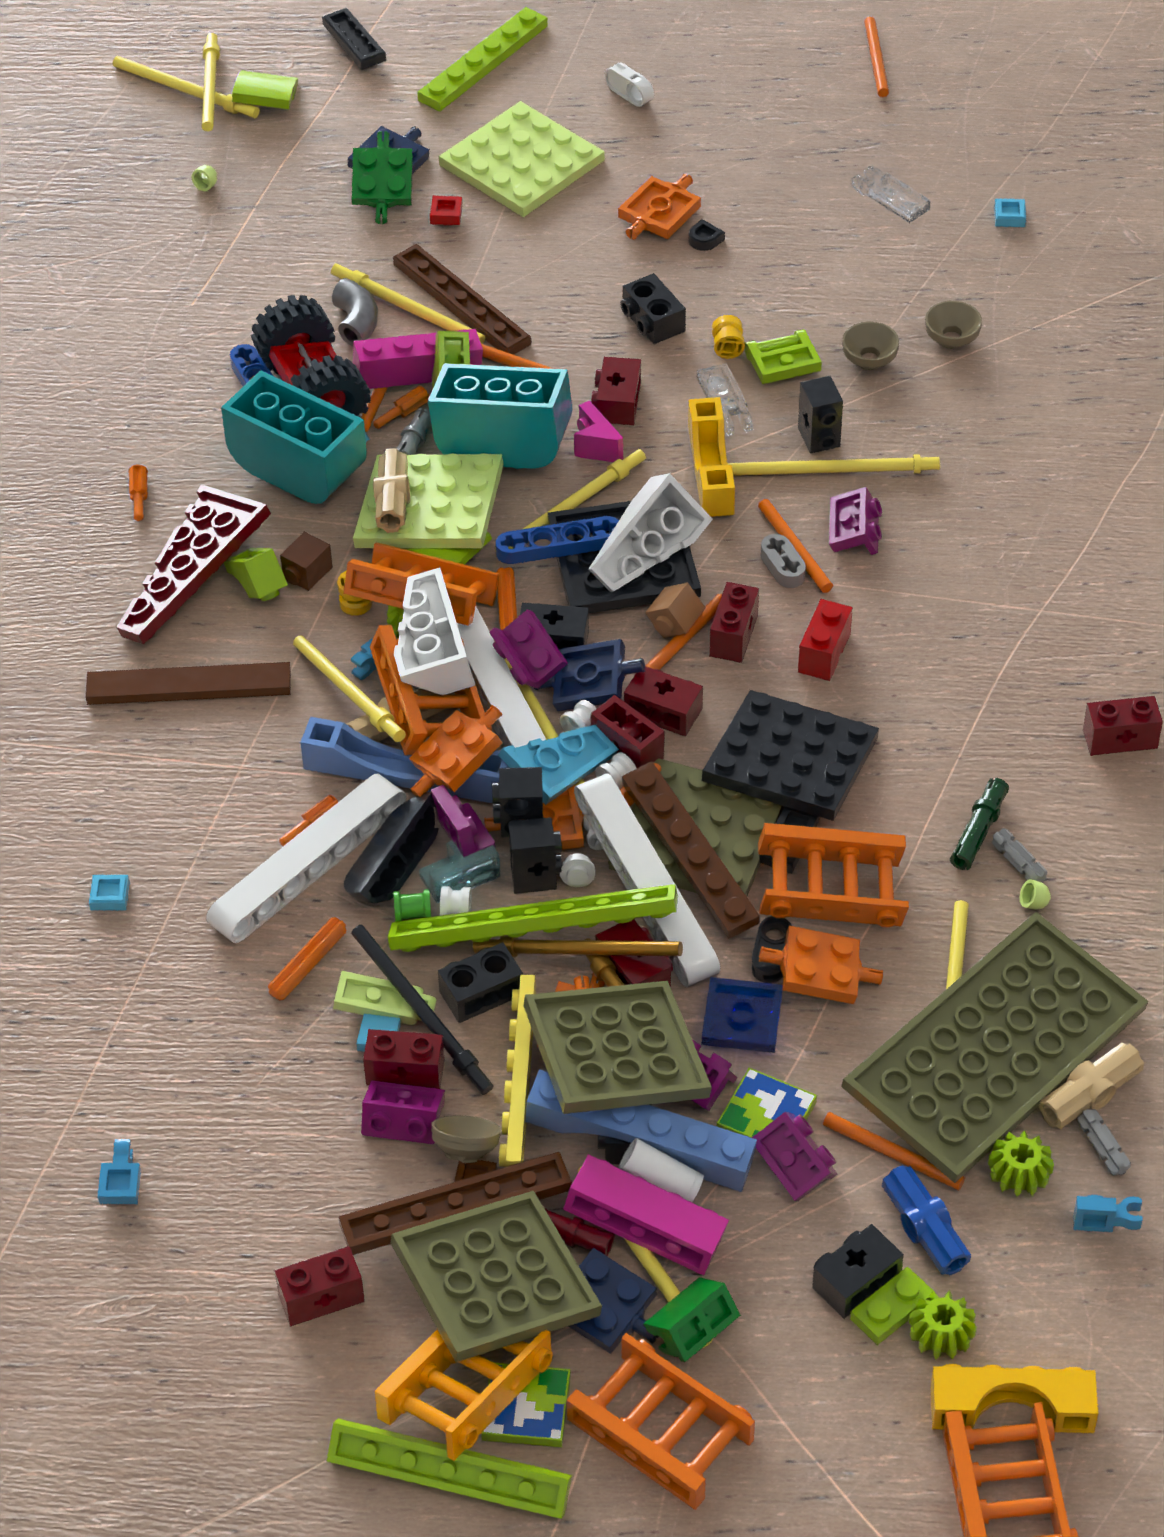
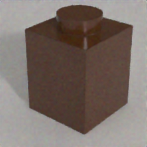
M305 531L280 554L281 568L285 579L290 584L298 585L307 591L333 568L330 544Z

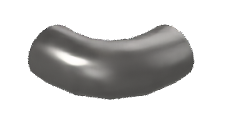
M342 278L333 290L332 302L334 306L343 309L348 314L338 326V331L342 339L353 347L354 341L367 340L376 328L378 307L368 290L353 280Z

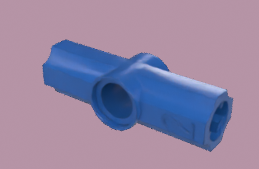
M901 1165L891 1170L883 1178L882 1187L900 1212L902 1226L909 1239L915 1244L920 1243L941 1275L948 1274L951 1276L961 1271L970 1262L971 1254L953 1229L951 1217L944 1202L937 1196L931 1197L911 1166L905 1167Z

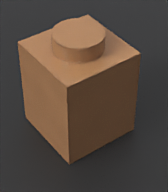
M687 582L665 587L645 613L653 623L654 628L663 638L686 634L706 607Z

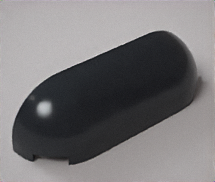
M424 793L421 797L415 796L397 807L384 821L345 877L344 888L351 896L366 903H380L391 900L394 897L393 891H399L438 834L439 828H434L435 812L433 807L436 806L431 793Z

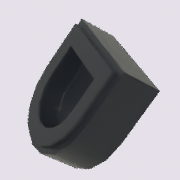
M703 219L689 230L690 246L700 251L711 250L725 240V232Z

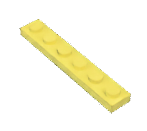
M520 975L519 989L512 990V1011H517V1019H510L509 1041L515 1042V1049L507 1051V1072H513L512 1081L505 1080L504 1103H510V1112L502 1113V1135H508L507 1144H500L499 1167H508L524 1162L527 1124L525 1122L526 1101L529 1096L533 1031L523 1004L525 995L536 994L535 975Z

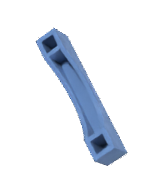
M310 717L300 742L303 768L306 770L366 780L374 774H380L395 786L405 788L413 787L424 775L409 760L412 755H404L403 750L376 742L355 731L344 722ZM495 750L456 792L445 787L451 796L457 795L460 798L493 803L492 782H499V768H510L498 756L500 750ZM433 785L427 792H431V789L436 788L439 785Z
M540 1069L526 1101L525 1122L561 1134H596L627 1142H632L635 1138H638L703 1174L704 1180L739 1192L743 1191L753 1162L757 1139L651 1105L563 1114L548 1072Z

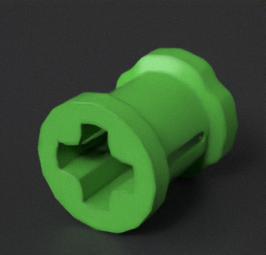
M424 889L423 893L400 894L399 891H393L395 922L402 921L403 919L431 917L429 889Z

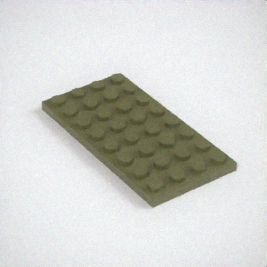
M1035 912L843 1079L841 1087L950 1180L956 1183L993 1149L997 1139L1003 1140L1008 1132H1012L1039 1107L1041 1100L1062 1086L1079 1064L1091 1060L1146 1009L1149 1001L1040 914Z

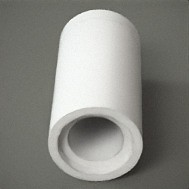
M638 1138L631 1142L618 1167L634 1176L642 1177L649 1183L668 1192L676 1193L690 1202L696 1197L704 1179L703 1174Z

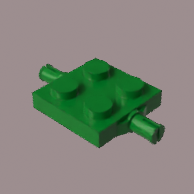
M382 131L377 133V147L353 148L352 205H368L376 208L375 222L381 224V214L382 224L388 222V208L396 205L412 206V148L389 147L390 134L384 131V141Z

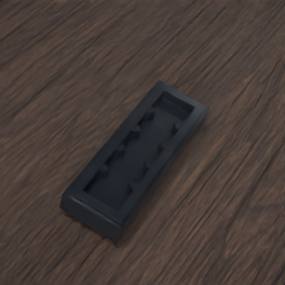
M348 8L322 16L323 26L361 70L387 61L386 52Z

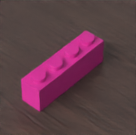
M476 329L458 330L459 332H469L470 365H482L483 348ZM436 333L354 341L352 363L358 368L369 389L432 383Z
M589 1154L570 1187L563 1210L703 1276L709 1267L729 1222L728 1219L718 1215L713 1210L702 1208L683 1199L676 1193L668 1192L649 1183L642 1177L634 1176L613 1166L608 1161L600 1160Z

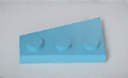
M591 725L560 733L556 738L544 741L539 738L529 741L527 745L516 748L513 745L503 747L498 756L510 768L542 767L543 803L547 805L592 773L600 764L610 760L619 749L596 725Z

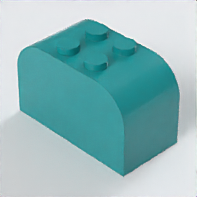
M444 363L428 399L434 441L442 454H502L503 467L515 469L541 468L554 460L573 410L568 369Z
M262 370L221 407L226 445L235 461L250 474L309 503H323L366 460L364 419Z

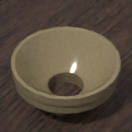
M944 301L935 304L928 310L925 317L926 331L935 342L945 348L953 349L954 347L967 345L978 337L982 327V317L978 310L970 304L961 301ZM956 332L960 337H947L944 334Z
M860 322L845 331L842 341L843 352L853 364L860 366L862 369L873 370L874 368L885 366L896 357L899 349V337L891 327L883 323ZM865 353H874L878 356V358L868 359L863 358L862 355Z
M464 1115L444 1116L435 1119L432 1122L431 1130L432 1139L445 1153V1156L450 1160H458L463 1163L477 1162L478 1159L483 1158V1155L491 1152L499 1144L501 1128L496 1123L487 1119Z

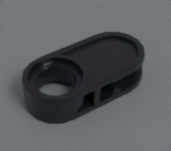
M770 916L762 920L759 925L752 954V973L761 982L774 983L783 978L780 965L759 962V953L762 946L783 951L788 927L792 926L786 918ZM777 929L782 931L785 937L779 940H772L766 936V933Z

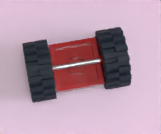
M294 295L288 296V301L283 302L282 298L275 300L277 305L273 308L270 304L264 308L266 314L262 315L259 313L256 318L259 324H253L252 331L254 334H251L254 346L266 367L270 371L273 369L275 374L280 375L282 381L361 418L360 413L366 414L368 410L366 403L371 401V397L368 394L370 393L369 387L351 360L347 358L343 360L341 356L336 355L330 343L335 342V335L333 333L335 330L321 305L313 298L308 300L305 295H300L298 300Z

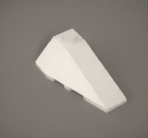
M670 473L653 476L633 498L592 562L589 570L610 592H614L642 575L644 571L670 558L675 552L693 544L713 519Z
M436 568L408 577L402 605L404 609L402 622H399L398 627L399 641L394 649V657L401 682L439 695H446L475 686L441 569Z

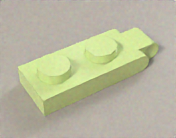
M341 971L333 1009L360 1015L372 1014L400 1018V1023L414 1025L417 1020H421L389 980ZM412 985L434 1012L436 998L423 994L424 990L421 987Z

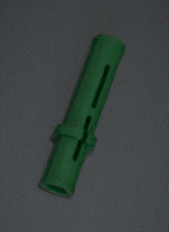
M990 778L982 796L974 802L972 816L950 856V862L954 867L960 870H965V868L969 870L990 826L1000 816L1001 804L1009 792V785L1000 778L993 780V778Z

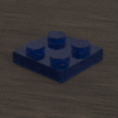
M710 977L701 1045L775 1053L783 985Z

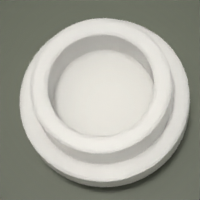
M576 853L569 855L562 863L560 877L569 886L584 887L589 885L595 878V866L590 858L584 854Z

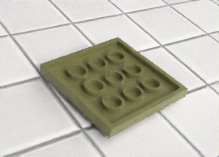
M658 758L653 763H658L661 766V775L747 897L761 865L758 854V842L764 823L776 824L785 806L701 781L702 770ZM634 803L631 810L676 884V887L697 893L638 806ZM608 860L609 869L616 871L611 861Z
M668 981L525 995L523 1006L563 1114L710 1097L712 1086Z
M534 1190L393 1233L391 1236V1245L455 1362L536 1337L545 1330L551 1332L600 1316L602 1305Z

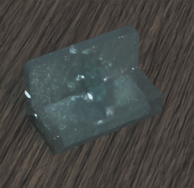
M452 840L446 843L447 858L419 869V876L427 889L430 890L436 903L440 902L442 886H450L452 890H461L463 887H471L473 889L501 877L500 857L493 845L463 857Z

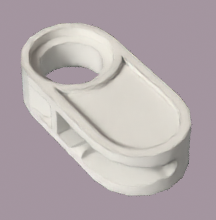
M617 63L605 71V80L609 88L633 105L640 107L653 99L654 91L651 83L644 76L625 64Z

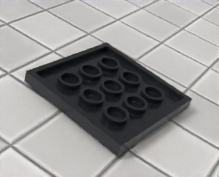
M631 501L548 512V523L552 525L602 516H611L620 520ZM572 534L567 537L571 541H579L583 538L579 534ZM690 546L675 552L670 558L644 571L642 575L614 592H610L589 570L600 550L556 557L568 606L589 608V613L649 605L655 601L665 587L687 582L696 595L701 597V585Z
M750 690L702 770L701 781L834 821L878 739L879 728L860 721L837 716L830 712L810 708L796 702L776 698L766 693Z

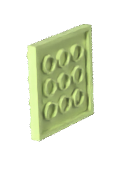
M521 101L439 156V165L522 217L528 215L605 161L603 150Z
M502 454L407 455L410 503L406 504L405 525L401 526L398 532L387 533L384 529L378 528L376 524L373 479L378 477L379 456H382L377 455L353 535L355 548H374L376 542L397 548H483L504 465Z

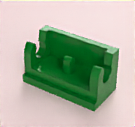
M699 1277L643 1324L648 1333L654 1336L658 1335L664 1340L658 1346L661 1352L686 1362L741 1315L725 1283Z

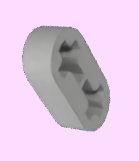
M771 534L764 537L761 542V559L775 580L786 588H795L802 585L805 581L806 565L789 539L780 534Z

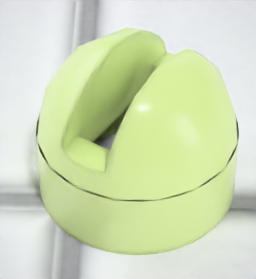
M203 165L192 173L191 179L197 189L208 191L217 182V172L213 167Z
M1031 879L1027 880L1020 891V904L1025 908L1033 910L1043 909L1049 904L1051 899L1048 887L1042 882Z

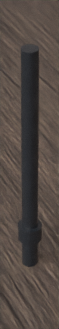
M362 924L356 926L351 932L353 937L431 1033L443 1035V1046L453 1058V1066L462 1076L466 1075L482 1095L490 1092L494 1085L478 1067L479 1061L469 1049L464 1050Z

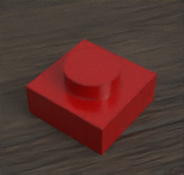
M432 196L430 224L460 225L463 207L462 196Z

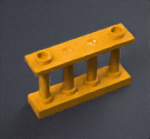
M437 1329L375 1390L377 1419L391 1425L401 1414L409 1412L446 1433L447 1456L455 1461L465 1449H470L476 1443L478 1436L539 1373L547 1370L553 1358L551 1333L547 1330L540 1332L530 1344L521 1341L502 1347L517 1356L506 1368L480 1355L459 1361L462 1365L493 1380L480 1394L443 1374L451 1364L456 1362ZM434 1387L468 1405V1407L454 1419L419 1400L418 1397L426 1389Z

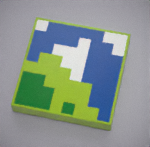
M749 1067L717 1121L716 1127L752 1138L785 1111L793 1113L795 1117L801 1114L807 1120L817 1103V1095Z
M495 1363L503 1368H506L509 1365L505 1363ZM548 1367L545 1372L539 1373L481 1433L482 1441L562 1447L571 1370Z

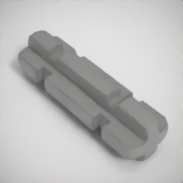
M1001 829L999 832H996L993 835L992 844L1001 853L1005 852L1003 856L1021 874H1026L1024 876L1026 880L1031 879L1043 883L1047 879L1046 875L1048 872L1039 862L1035 863L1036 858L1018 840L1013 841L1015 837L1009 830Z
M1086 1109L1078 1117L1079 1125L1084 1132H1089L1087 1133L1088 1139L1101 1159H1106L1104 1164L1112 1175H1123L1131 1167V1162L1124 1152L1120 1153L1122 1148L1107 1125H1102L1104 1121L1098 1111Z

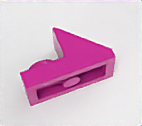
M590 400L580 404L579 419L577 420L579 431L574 434V455L580 458L614 462L617 459L623 460V437Z

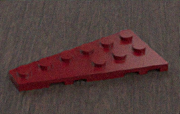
M201 485L197 491L199 498L195 505L189 504L184 512L187 517L185 522L174 529L155 561L157 569L153 576L147 575L142 583L145 588L140 597L132 600L116 628L120 635L143 645L151 639L155 632L197 592L198 588L271 515L267 504Z

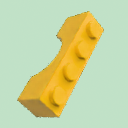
M720 397L688 399V430L700 506L711 517L734 515L735 484L732 465L727 463Z
M958 1364L933 1366L930 1386L932 1429L943 1430L945 1412L962 1410L964 1425H971L973 1429L980 1415L992 1406L1001 1403H1019L1033 1408L1034 1403L1042 1402L1045 1417L1052 1418L1054 1432H1095L1099 1414L1095 1370H1083L1079 1367L1043 1369L1039 1366H1026L1024 1368H1002L998 1365L962 1367Z

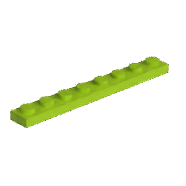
M676 884L398 921L392 922L387 938L390 951L401 949L404 952H411L420 949L422 946L437 945L438 947H448L459 941L472 940L473 942H484L492 937L503 935L516 938L533 931L543 930L546 933L560 931L563 927L570 926L590 928L600 922L614 921L616 923H627L637 917L645 916L663 918L677 911L678 894Z

